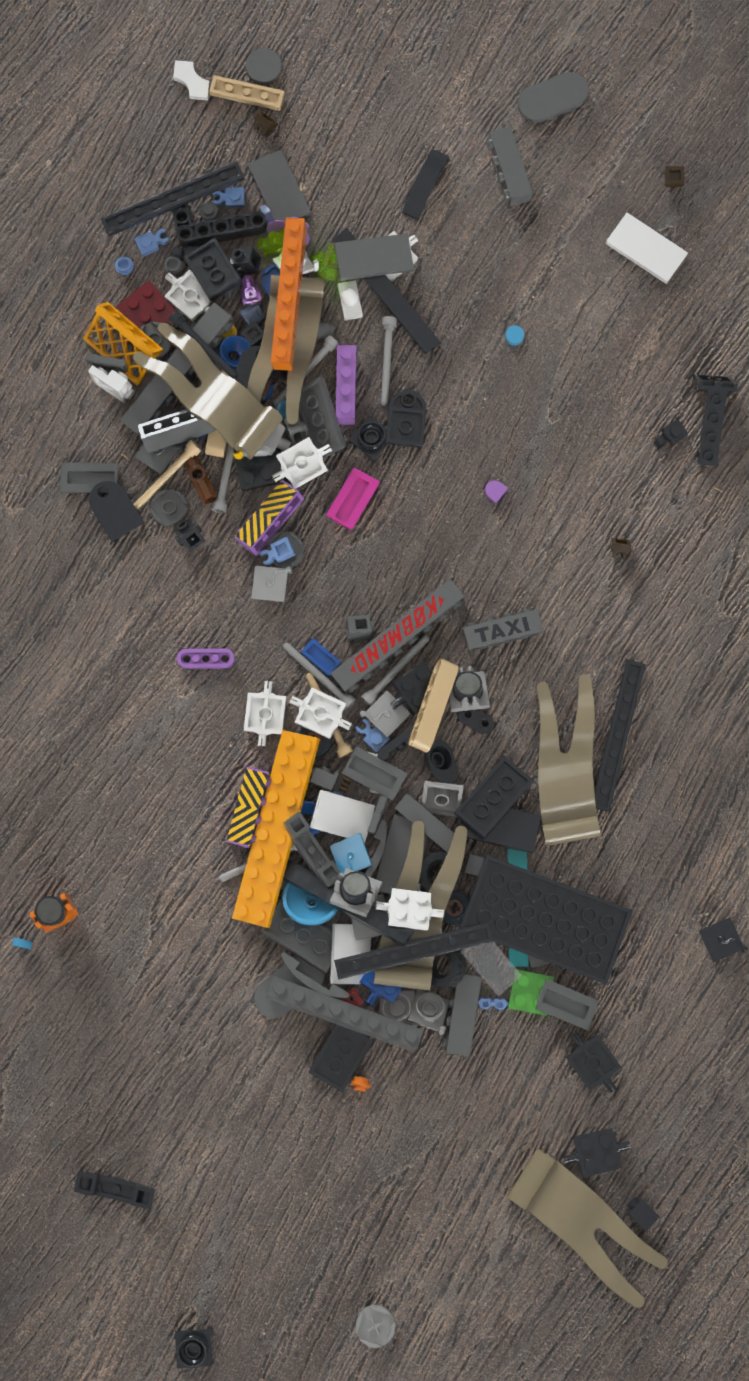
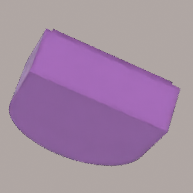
M490 481L486 485L485 494L487 498L496 504L508 488L499 481Z

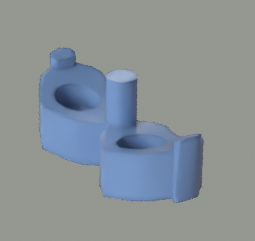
M480 997L478 1004L483 1009H488L494 1005L496 1009L502 1010L508 1006V1001L505 998H494L492 1000L490 997Z

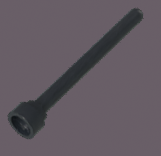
M179 310L170 315L168 322L173 327H180L186 334L195 339L207 355L231 378L236 379L238 377L237 372L185 322L184 315Z

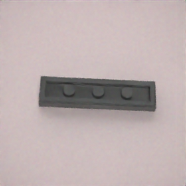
M406 793L394 809L412 824L415 821H422L424 823V834L448 853L454 832Z

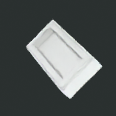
M356 280L338 283L344 320L362 318L363 314Z

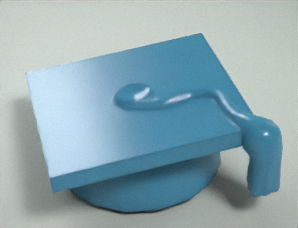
M361 833L330 845L336 865L341 873L344 874L346 868L359 871L372 866Z

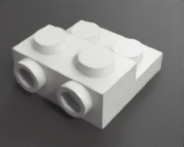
M93 365L88 370L96 385L124 404L133 397L135 391L132 389V384L127 380L128 377L120 371L117 373L111 370L108 374L103 368L99 367L97 369Z

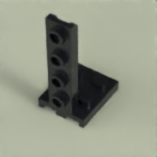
M693 374L692 382L700 391H706L697 464L717 466L726 396L730 391L737 392L738 384L731 377Z

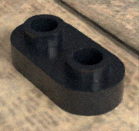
M478 709L458 712V719L462 724L481 734H488L494 728L493 718ZM467 711L470 712L471 717L466 718L464 716V713ZM484 720L487 721L488 726L483 727L481 725V722Z

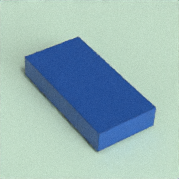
M314 638L301 651L302 655L329 678L331 676L330 673L342 664L340 660Z

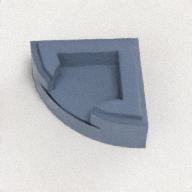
M263 205L259 208L265 215L268 226L274 219L269 208Z

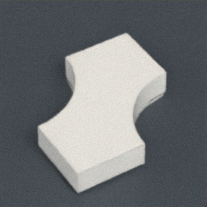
M175 60L174 81L182 83L187 87L190 99L208 101L210 81L202 79L196 74L193 62Z

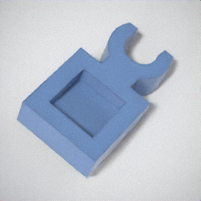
M244 187L226 188V193L221 191L213 193V197H220L219 200L213 201L217 207L226 204L227 209L245 208Z
M165 229L158 230L154 236L150 231L134 238L142 257L158 251L159 244L167 245L170 242L168 237L165 239L161 238L162 235L166 234Z
M288 537L270 544L272 550L260 552L262 557L269 556L268 560L263 562L266 566L271 565L274 559L280 563L296 555Z
M363 719L362 721L366 724V728L361 730L356 726V731L366 735L363 741L377 753L390 738L386 737L376 726L371 729L369 722Z

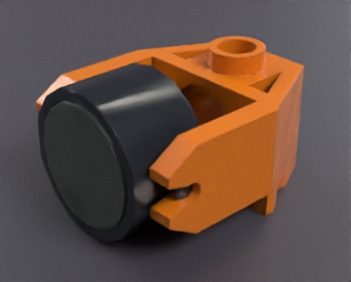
M68 893L60 895L61 898L45 896L37 902L35 910L30 912V917L34 920V924L38 929L43 928L48 933L79 915Z

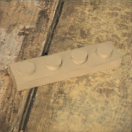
M213 75L209 90L210 96L281 111L285 95L283 90Z

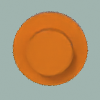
M355 1076L354 1080L351 1081V1085L357 1091L365 1092L371 1086L369 1085L370 1080L363 1077Z

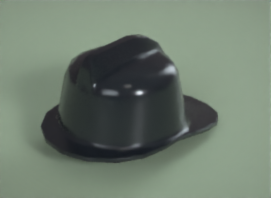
M434 740L429 752L425 753V766L438 781L450 784L458 777V768L451 747L443 740Z

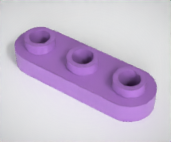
M183 649L177 655V662L185 669H227L234 664L235 657L229 649ZM186 656L191 658L188 663L184 662ZM205 656L210 657L208 662H203ZM224 656L229 657V660L227 662L222 661V658Z

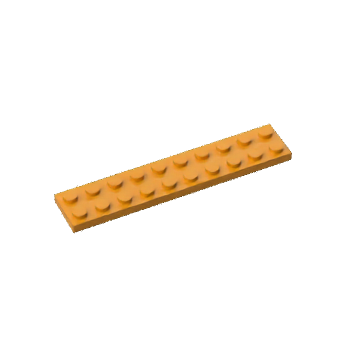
M282 730L270 775L271 783L270 786H267L265 793L266 802L261 808V820L256 827L254 834L256 839L251 845L232 919L266 928L271 926L293 843L283 822L300 811L301 813L320 742L319 738Z

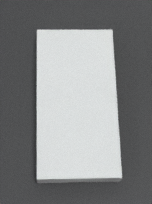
M629 213L625 214L605 243L666 284L688 254V252Z

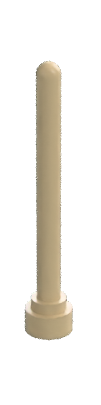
M193 440L186 444L185 452L134 503L137 510L190 457L197 456L202 451Z
M307 673L306 678L310 687L321 692L315 677L311 673ZM337 727L333 732V736L338 744L337 754L341 759L349 756L354 751L351 745H348L347 742L345 743Z

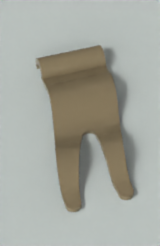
M271 275L270 299L263 338L247 390L259 403L261 402L269 376L273 371L271 353L280 275ZM302 277L293 370H288L286 421L289 425H295L298 422L303 381L313 355L319 328L324 278Z
M160 323L158 325V332L186 356L198 376L201 386L195 388L176 368L141 352H136L133 355L134 362L162 378L190 413L212 426L232 448L237 451L242 449L246 452L247 458L252 459L282 421L281 414L273 407L262 406L243 385L223 374L195 339L186 333L176 330L167 323Z
M582 674L578 679L576 721L571 747L567 753L560 752L557 720L549 686L546 682H540L537 685L540 707L538 783L541 822L546 846L600 837L593 782L595 711L591 678L587 674Z
M415 821L412 825L408 854L396 889L417 891L424 849V823L422 821ZM458 826L455 829L444 863L428 893H431L432 909L444 910V913L458 879L464 858L467 829L464 826ZM431 916L428 930L414 929V933L408 942L440 934L443 918ZM382 935L379 949L397 945L398 943ZM434 956L375 971L373 984L430 991Z
M537 1148L507 1197L518 1206L528 1210L565 1241L611 1290L637 1308L642 1307L645 1303L644 1297L622 1276L595 1239L594 1232L598 1228L602 1229L622 1247L660 1269L666 1268L668 1264L666 1257L642 1241L609 1205L560 1162Z

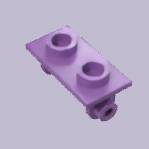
M245 275L242 278L243 287H240L243 304L252 305L262 301L258 284H254L253 278L250 275Z

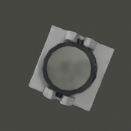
M471 666L467 668V671H464L463 667L458 669L449 696L451 712L490 708L484 671L474 672V668Z
M346 868L344 874H339V881L336 880L334 893L330 903L367 917L382 887V882L362 872Z

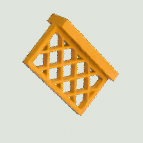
M109 302L97 305L95 309L96 315L83 340L102 356L119 359L118 356L124 355L128 365V370L124 374L135 385H141L148 371L137 364L131 365L129 355L141 352L156 359L157 356L161 355L163 348ZM101 317L105 319L107 328H101L99 322ZM112 329L119 331L121 339H114ZM108 330L110 341L103 340L102 331ZM93 332H97L99 342H95L90 338ZM126 341H130L133 344L134 351L128 352ZM115 343H122L124 353H117ZM105 344H111L113 354L106 352ZM134 367L139 369L140 375L138 378L133 375L132 368Z

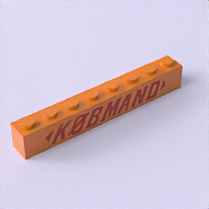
M286 217L271 353V364L274 370H293L307 235L305 218Z

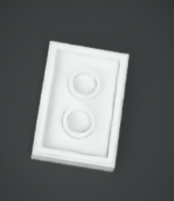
M320 790L310 827L345 838L361 833L365 843L375 805Z
M333 924L331 984H360L359 982L364 975L360 974L338 980L334 960L371 951V937L356 941L352 924Z

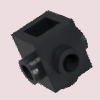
M253 247L234 248L230 262L237 274L258 273L261 256Z
M189 519L180 522L173 529L177 535L175 537L176 541L181 547L185 545L190 552L205 541L200 534L202 532L200 526L196 522L193 524Z

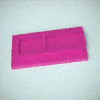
M354 467L326 516L333 519L336 523L353 530L380 481Z

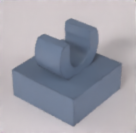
M257 303L248 304L245 309L240 310V314L247 326L254 321L258 323L265 318Z

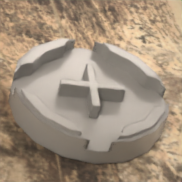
M371 1305L365 1307L359 1313L356 1319L355 1330L363 1344L368 1347L379 1348L392 1340L395 1334V1320L387 1308L381 1305Z

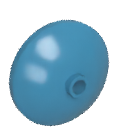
M287 883L282 895L284 909L291 919L300 924H322L330 920L338 911L290 883Z

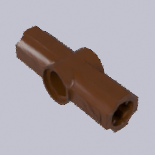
M182 450L179 456H181L185 452V450ZM198 456L190 457L184 463V467L202 504H209L218 497ZM197 473L203 474L199 479L194 478Z

